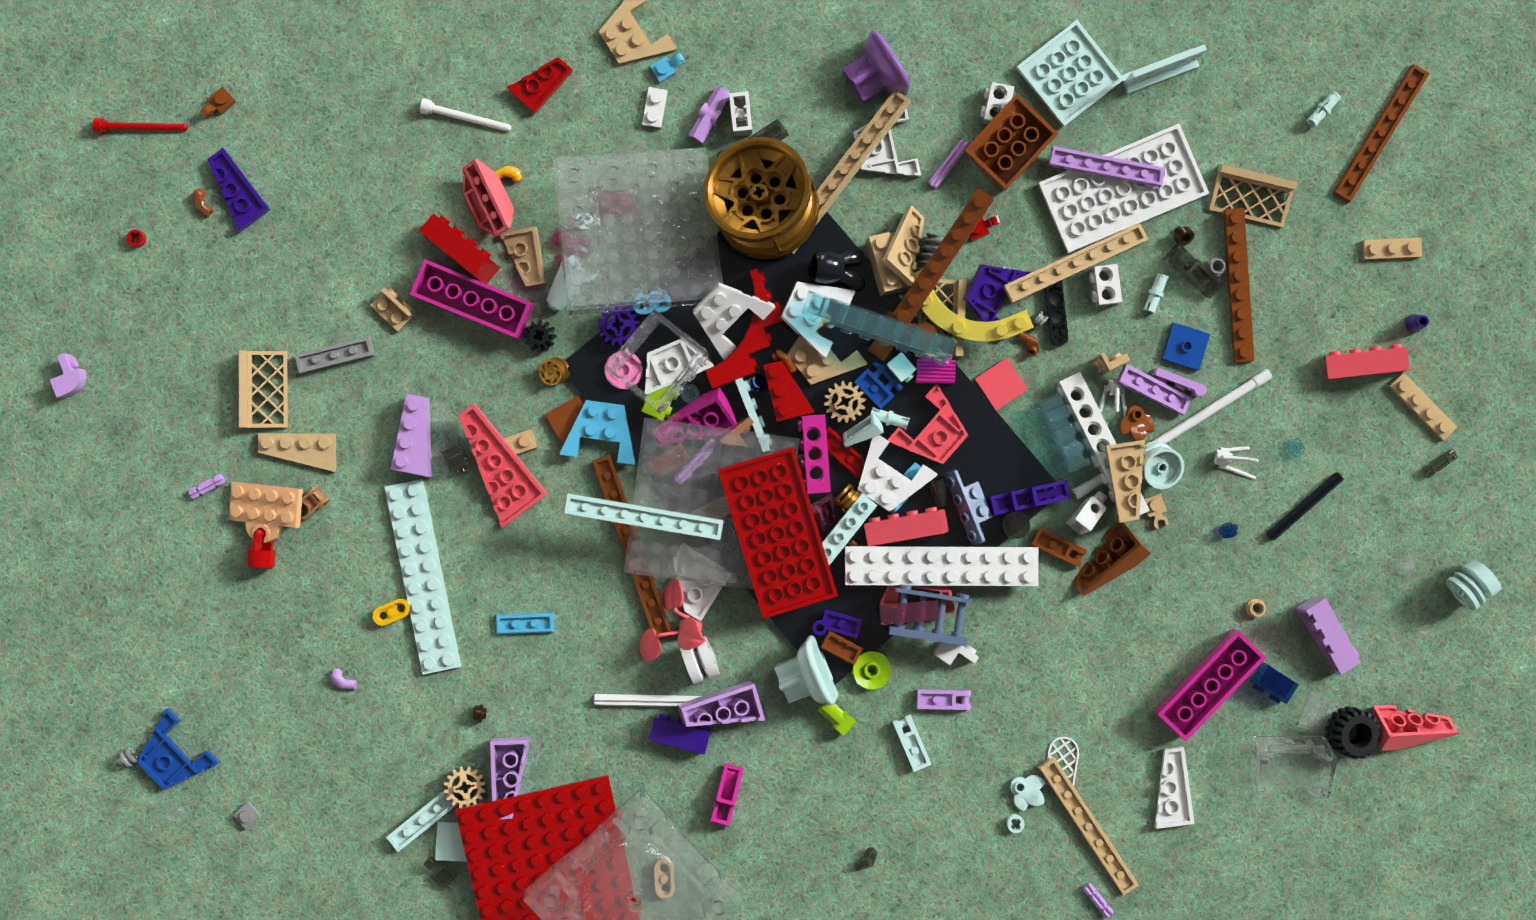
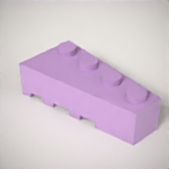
M406 394L391 465L392 470L433 477L429 398Z
M1313 596L1295 608L1336 674L1342 675L1361 663L1358 658L1359 653L1352 647L1347 634L1342 629L1326 598Z
M750 680L677 704L682 723L686 727L765 720L755 684Z
M531 737L493 738L490 741L492 801L519 795ZM513 813L501 819H512Z

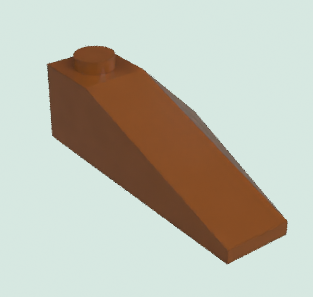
M1117 523L1106 532L1103 537L1106 539L1101 549L1095 548L1093 553L1096 555L1093 561L1085 563L1074 579L1073 583L1083 596L1136 567L1151 554L1143 542L1125 523Z

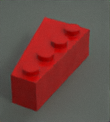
M433 213L420 228L419 232L482 283L488 284L500 269L489 258L491 254L483 248L481 250L477 249L475 241L470 237L465 239L462 237L464 233L459 228L454 226L452 229L449 226V220L442 215L438 217Z

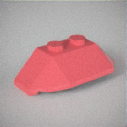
M472 160L462 168L463 195L479 228L497 237L511 228L514 207L498 174L480 160Z

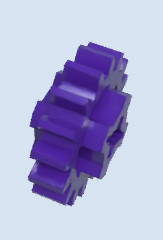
M615 304L613 310L608 306V313L601 312L604 318L598 319L602 325L597 328L603 330L600 336H607L605 342L612 340V346H615L616 342L623 346V341L630 344L629 338L635 339L636 337L633 333L639 332V329L635 328V326L640 323L639 321H634L637 315H631V308L626 311L625 305H622L621 309H619L617 304ZM621 313L627 315L630 320H624ZM613 315L612 320L607 322L608 318ZM618 319L620 323L623 324V326H620L619 331L616 327H614V325L617 324ZM631 328L629 333L626 336H624V332L627 329ZM607 331H614L616 338L610 336Z

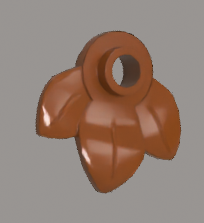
M1138 405L1130 406L1125 413L1126 417L1120 422V433H1130L1134 441L1144 440L1147 432H1153L1155 429L1151 416L1144 414V410Z

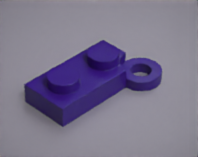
M825 609L822 620L815 621L812 629L817 635H824L827 630L857 638L862 619ZM818 624H822L824 626V629L822 631H818L816 629V626Z

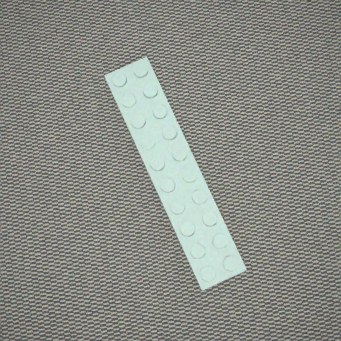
M419 479L386 486L385 492L407 601L410 605V615L422 675L461 667L424 481Z

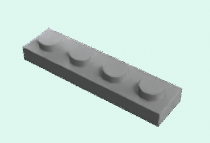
M367 336L295 354L298 371L302 374L374 356L375 352L371 337Z

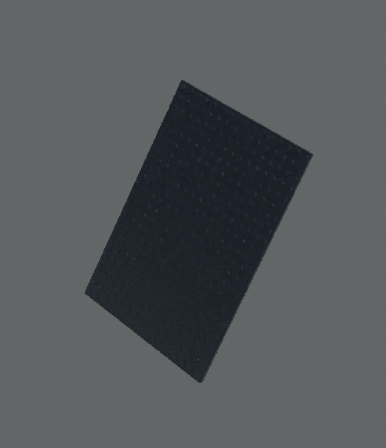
M790 178L786 187L796 189L795 181ZM777 182L773 187L779 186L780 182ZM779 200L777 202V205H782L785 202V200ZM748 210L745 216L751 215L753 210ZM788 211L784 214L779 213L780 222L783 221L791 211ZM828 212L824 214L809 238L794 254L789 253L773 259H757L740 253L728 243L722 232L719 231L644 294H667L672 301L671 308L667 312L640 315L634 310L633 304L629 307L632 309L631 315H637L634 321H639L640 323L635 326V328L639 329V332L633 333L636 338H629L630 344L623 341V346H620L619 342L612 346V340L605 342L607 336H600V333L603 332L601 330L566 360L569 365L568 372H570L568 379L586 400L625 405L634 457L681 513L688 514L725 494L718 472L719 468L792 446L794 447L796 457L804 453V451H800L799 440L803 439L802 432L798 431V420H801V417L777 423L763 365L774 363L771 353L776 352L775 350H781L788 354L800 334H797L786 322L766 328L764 331H769L772 342L769 343L770 348L749 355L750 358L754 357L758 368L755 369L756 374L743 378V381L748 380L751 388L748 394L750 399L755 398L758 406L755 412L757 417L762 416L765 427H762L764 435L769 434L772 445H769L770 450L765 452L762 451L753 425H751L752 429L747 433L743 434L741 432L739 434L748 447L721 443L718 440V437L721 435L714 436V434L703 436L701 439L696 437L685 439L683 442L662 445L652 432V428L663 422V420L642 412L648 395H645L647 353L683 338L713 363L714 367L724 361L694 315L693 309L718 283L740 290L751 297L755 296L750 271L756 268L758 273L762 272L766 281V283H763L765 291L769 290L773 299L770 302H778L780 306L783 305L785 307L796 282L817 284L808 275V265L815 252L830 251L842 254L848 250L858 248ZM766 214L763 219H769L772 214ZM756 223L744 226L749 229H759ZM866 257L859 264L845 265L846 271L860 274L865 278V286L862 290L853 289L841 282L817 284L855 291L847 308L832 300L829 301L826 311L832 319L818 329L817 333L833 342L830 349L840 362L857 350L867 362V365L813 385L809 384L798 368L795 372L791 373V376L815 412L810 415L825 414L826 429L830 426L842 439L844 432L870 416L873 407L879 408L863 393L860 397L866 399V401L861 403L865 409H859L862 415H854L855 421L849 418L848 423H845L844 419L839 423L838 417L835 416V418L831 419L832 412L826 413L829 406H824V403L828 402V399L824 397L825 395H830L828 389L834 390V384L836 383L838 386H841L842 381H844L845 386L852 382V387L854 388L857 386L854 381L867 368L872 373L876 371L872 366L876 360L882 365H887L902 352L911 364L916 367V360L920 359V356H924L916 355V346L912 338L905 333L902 334L885 361H882L868 351L885 326L882 321L888 310L894 312L902 299L897 293L880 297L871 263ZM660 300L659 306H665L666 301ZM645 302L640 303L641 309L646 308L647 304ZM749 308L723 334L736 345V349L744 339L752 321L753 311ZM621 314L624 320H630L627 315ZM916 316L911 321L912 324H917L918 318ZM618 319L617 324L614 325V327H616L619 331L620 326H623V324H621ZM631 328L627 329L624 332V336H626L629 333ZM607 331L610 336L616 338L614 331ZM939 344L938 347H939L943 352H946V351L943 349V347ZM620 351H629L635 354L643 366V376L640 382L629 389H618L612 386L605 376V364L608 358ZM932 356V360H939L940 356ZM957 364L955 368V384L938 385L968 434L964 441L944 464H940L890 442L879 457L881 461L902 475L914 462L921 467L924 464L938 474L933 480L912 494L894 514L899 513V517L907 516L906 512L918 510V513H923L926 508L937 507V510L945 509L949 531L944 534L874 546L998 547L1048 505L1044 504L993 515V517L979 523L985 542L971 545L950 490L946 485L945 473L957 470L964 487L978 481L989 509V496L1056 481ZM706 371L675 383L678 384L677 389L680 392L676 401L672 399L670 407L673 409L670 416L702 394L712 390ZM882 375L878 377L885 386L889 383ZM915 376L907 383L905 381L901 382L904 387L899 392L892 387L890 391L894 397L880 409L887 412L894 411V414L909 417L907 429H900L913 440L939 412V409L925 398L935 384L915 383ZM733 382L720 387V389L728 399L738 423L748 415L737 384ZM843 389L845 394H853L852 391ZM836 393L833 395L832 405L837 402L838 397ZM842 397V401L839 405H837V407L840 405H845L846 407H848L849 401L853 398L844 399V397ZM857 400L852 404L853 411L857 408ZM839 409L836 411L841 415H847L844 410ZM881 422L884 433L880 434V436L888 440L898 427L894 425L887 426L886 423ZM810 429L807 432V437L809 440H816L818 433L816 430ZM710 438L718 442V446L681 485L674 480V477L689 461L659 479L648 463L679 443L683 444L692 459ZM872 438L850 446L866 460ZM829 452L831 492L808 494L821 541L826 538L848 510L846 509L842 513L838 506L832 504L833 500L849 483L853 486L854 491H858L861 477L859 479L854 477ZM818 468L810 471L812 479H818L821 475ZM846 491V493H845L839 500L841 501V499H842L848 492ZM877 504L876 508L848 542L856 539L860 546H868L864 524L868 523L870 518L880 517V520L888 519L887 515H892V513ZM730 513L720 518L723 520L720 540L702 538L758 603ZM844 546L829 565L838 594L837 597L770 617L797 651L809 635H814L820 648L827 632L824 635H817L813 632L812 626L815 621L822 620L825 609L862 619L857 638L837 632L834 633L862 647L861 654L868 651H876L893 636L888 634L889 625L894 626V622L896 623L901 593L899 592L898 607L880 605V601L888 585H845ZM911 588L912 590L925 591V592H931V593H938V594H939V591H932V590H923V589ZM908 594L904 624L909 623L917 616L920 595ZM927 597L926 607L937 598ZM818 624L816 626V629L818 631H822L824 629V626L822 624ZM820 648L835 685L853 670V665Z

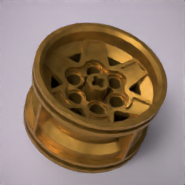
M753 137L738 141L718 155L707 173L704 185V198L707 209L725 239L740 253L757 259L782 257L799 248L813 232L819 215L818 194L802 158L786 143L768 137ZM790 178L795 181L796 189L786 187ZM756 179H761L760 183L753 184ZM775 182H780L779 186L772 187ZM743 193H748L745 198H740ZM728 200L734 203L730 210L728 209ZM779 200H785V202L782 205H777V202ZM748 210H753L751 215L745 216ZM788 211H791L788 214V216L780 222L779 213L784 214ZM766 214H772L769 219H763ZM756 223L759 229H749L744 226Z

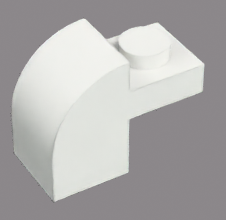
M940 642L933 651L934 655L951 665L958 653L973 663H976L979 658L975 654L977 651L968 644L964 647Z

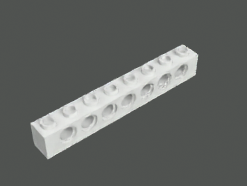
M1081 372L1059 381L1056 390L1060 398H1064L1067 404L1065 405L1066 411L1069 415L1073 416L1075 420L1073 422L1074 427L1078 433L1081 432L1084 438L1082 439L1083 445L1086 450H1090L1092 454L1091 461L1095 467L1099 468L1101 472L1099 474L1100 479L1104 485L1107 484L1110 490L1108 495L1112 502H1114L1110 472L1105 466L1107 461L1106 451L1099 452L1096 446L1097 443L1107 446L1114 445L1116 442ZM1071 392L1079 393L1080 400H1073ZM1086 409L1089 416L1087 418L1081 417L1079 410ZM1089 426L1096 427V435H1091L1088 432ZM1142 494L1140 515L1150 511Z

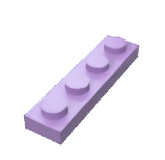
M1128 364L1123 365L1116 381L1180 415H1185L1192 397Z

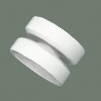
M703 636L706 641L696 647L697 652L695 649L683 650L680 648L687 671L694 685L704 681L702 669L705 670L706 675L710 679L720 675L716 656L706 636Z

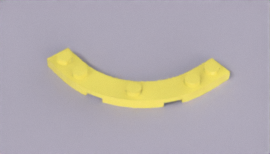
M922 270L913 273L914 281ZM934 289L921 307L924 313L939 327L955 336L968 340L996 341L1034 328L1027 310L997 321L979 322L963 318L949 310L938 298Z

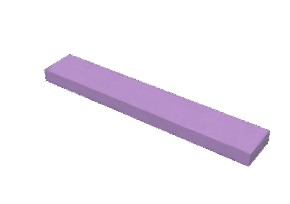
M1056 146L1051 147L1048 166L1159 188L1162 187L1165 173L1164 167Z

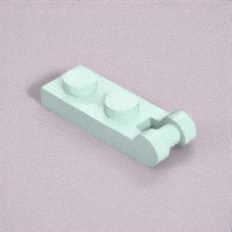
M911 715L905 716L900 721L898 719L892 721L913 771L915 772L932 765ZM909 725L910 731L903 733L902 728Z

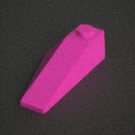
M717 387L702 394L652 428V432L662 445L683 442L685 439L697 437V439H701L707 435H722L735 428L738 424L728 399L720 387Z

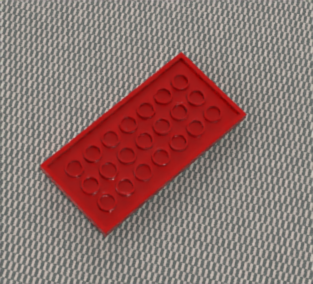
M792 446L719 468L720 479L763 619L837 597L838 594L794 447Z

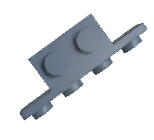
M957 470L945 473L946 485L950 490L971 545L985 542L979 523L993 516L979 482L977 481L964 487Z

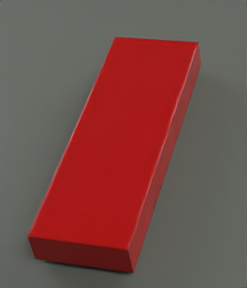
M829 426L826 429L828 452L854 477L859 479L862 476L866 460L851 446L846 447L843 439Z

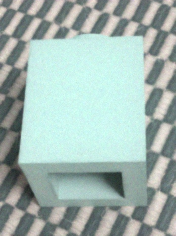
M902 352L886 365L900 383L903 381L907 383L915 376L913 372L916 368Z

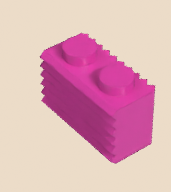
M920 356V359L916 360L915 383L955 384L956 360H951V357L940 356L939 360H932V356Z

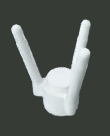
M1117 379L1108 380V385H1104L1099 410L1102 412L1109 392V396L1115 397L1116 412H1119V396H1121L1124 417H1126L1125 386L1116 382Z
M1249 446L1221 447L1220 450L1215 451L1214 464L1218 465L1219 469H1226L1244 477L1256 479L1253 475L1227 466V464L1231 465L1232 460L1257 463L1258 459L1237 457L1229 453L1249 450Z

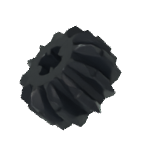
M538 320L537 326L532 321L531 325L533 328H525L529 331V334H523V337L530 338L525 344H532L530 347L532 351L537 347L538 352L541 353L542 346L548 351V343L554 346L555 343L550 338L555 339L557 335L550 334L555 328H548L549 322L546 321L543 325L542 320ZM538 332H544V335H542V340H539L538 338L536 340Z

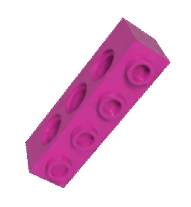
M825 414L801 416V420H798V431L802 432L803 439L799 440L800 451H804V459H801V471L805 470L803 481L807 494L831 492ZM810 429L817 431L818 437L816 440L808 439L807 432ZM813 448L819 451V457L816 460L810 459L808 455L809 451ZM813 468H818L821 472L818 479H812L810 476V471Z

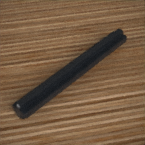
M1335 472L1267 532V536L1271 540H1276L1344 480L1343 476L1339 472Z

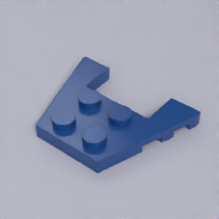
M170 708L163 712V716L160 722L157 723L151 739L148 740L137 761L163 790L220 763L209 750H206L193 763L167 736V733L181 721Z

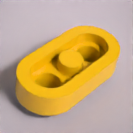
M406 599L394 600L376 608L373 612V620L380 626L390 624L409 615L410 605ZM400 604L404 606L403 612L398 610ZM382 612L387 614L386 619L381 618Z

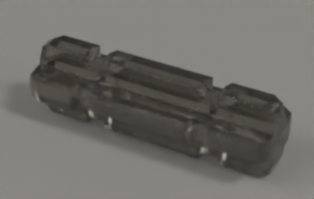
M1453 449L1448 450L1444 453L1445 455H1441L1430 463V466L1423 468L1422 473L1427 478L1432 477L1435 472H1439L1450 464L1451 461L1457 459V453Z

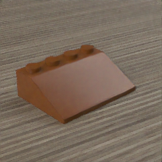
M1016 94L964 151L985 177L1002 193L1011 186L1058 135V132Z

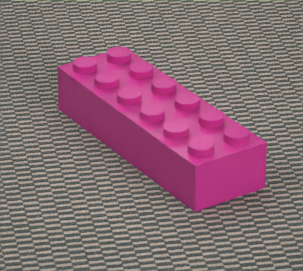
M426 259L422 263L410 295L518 340H521L535 306L532 302Z
M1231 629L1153 712L1179 738L1187 741L1266 657L1239 630Z

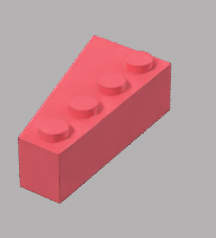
M1401 344L1389 345V349L1381 350V346L1370 347L1369 351L1361 352V349L1349 350L1348 354L1334 351L1329 352V356L1324 357L1327 380L1389 374L1397 371L1406 372L1410 370L1407 347H1402Z
M937 507L926 508L923 513H918V510L906 512L907 516L899 517V513L887 515L888 519L880 520V517L870 518L869 522L864 524L868 546L944 534L949 531L945 509L937 510Z

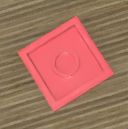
M1007 358L974 379L995 410H998L1028 390Z

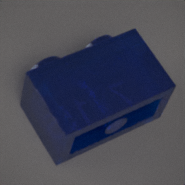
M1264 662L1258 666L1249 680L1254 684L1253 688L1262 694L1264 691L1270 694L1269 699L1277 704L1280 701L1287 704L1299 684Z

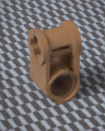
M318 485L311 488L302 498V506L306 507L307 513L305 516H301V520H308L330 501L329 497L326 498L320 492Z

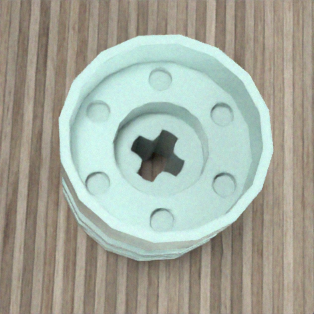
M1472 559L1461 569L1462 573L1455 572L1453 577L1450 576L1446 580L1447 587L1455 598L1471 611H1476L1480 605L1485 604V597L1492 598L1502 589L1496 576L1476 559Z

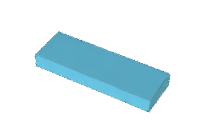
M554 612L496 615V634L554 632Z

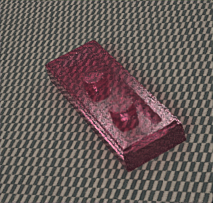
M938 600L879 605L881 625L940 620Z

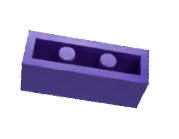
M660 713L659 716L655 715L649 740L705 755L711 733L708 725L686 727L682 723L681 718H678V721L670 719L671 716Z

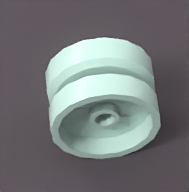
M1153 441L1145 444L1142 479L1157 489H1166L1177 484L1184 472L1182 456L1163 442Z

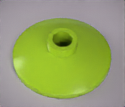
M868 651L861 654L855 665H853V676L861 687L870 690L878 689L888 682L891 676V665L883 654L876 651ZM870 666L875 667V671L872 673L868 672V667Z

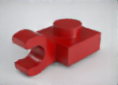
M996 215L985 221L982 217L969 236L971 242L988 235V228L1000 223L998 216Z

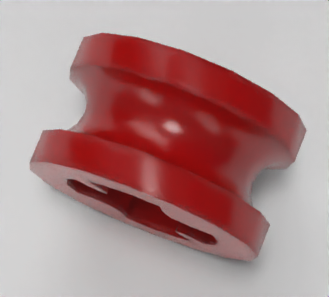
M134 229L128 232L126 239L131 246L138 248L146 243V235L142 231ZM134 235H140L138 238L139 242L134 241L133 243Z

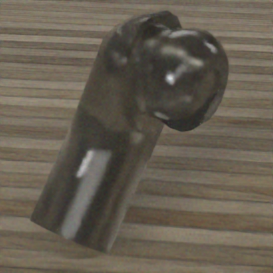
M867 848L863 859L854 862L856 871L867 869L874 865L878 855L875 848Z

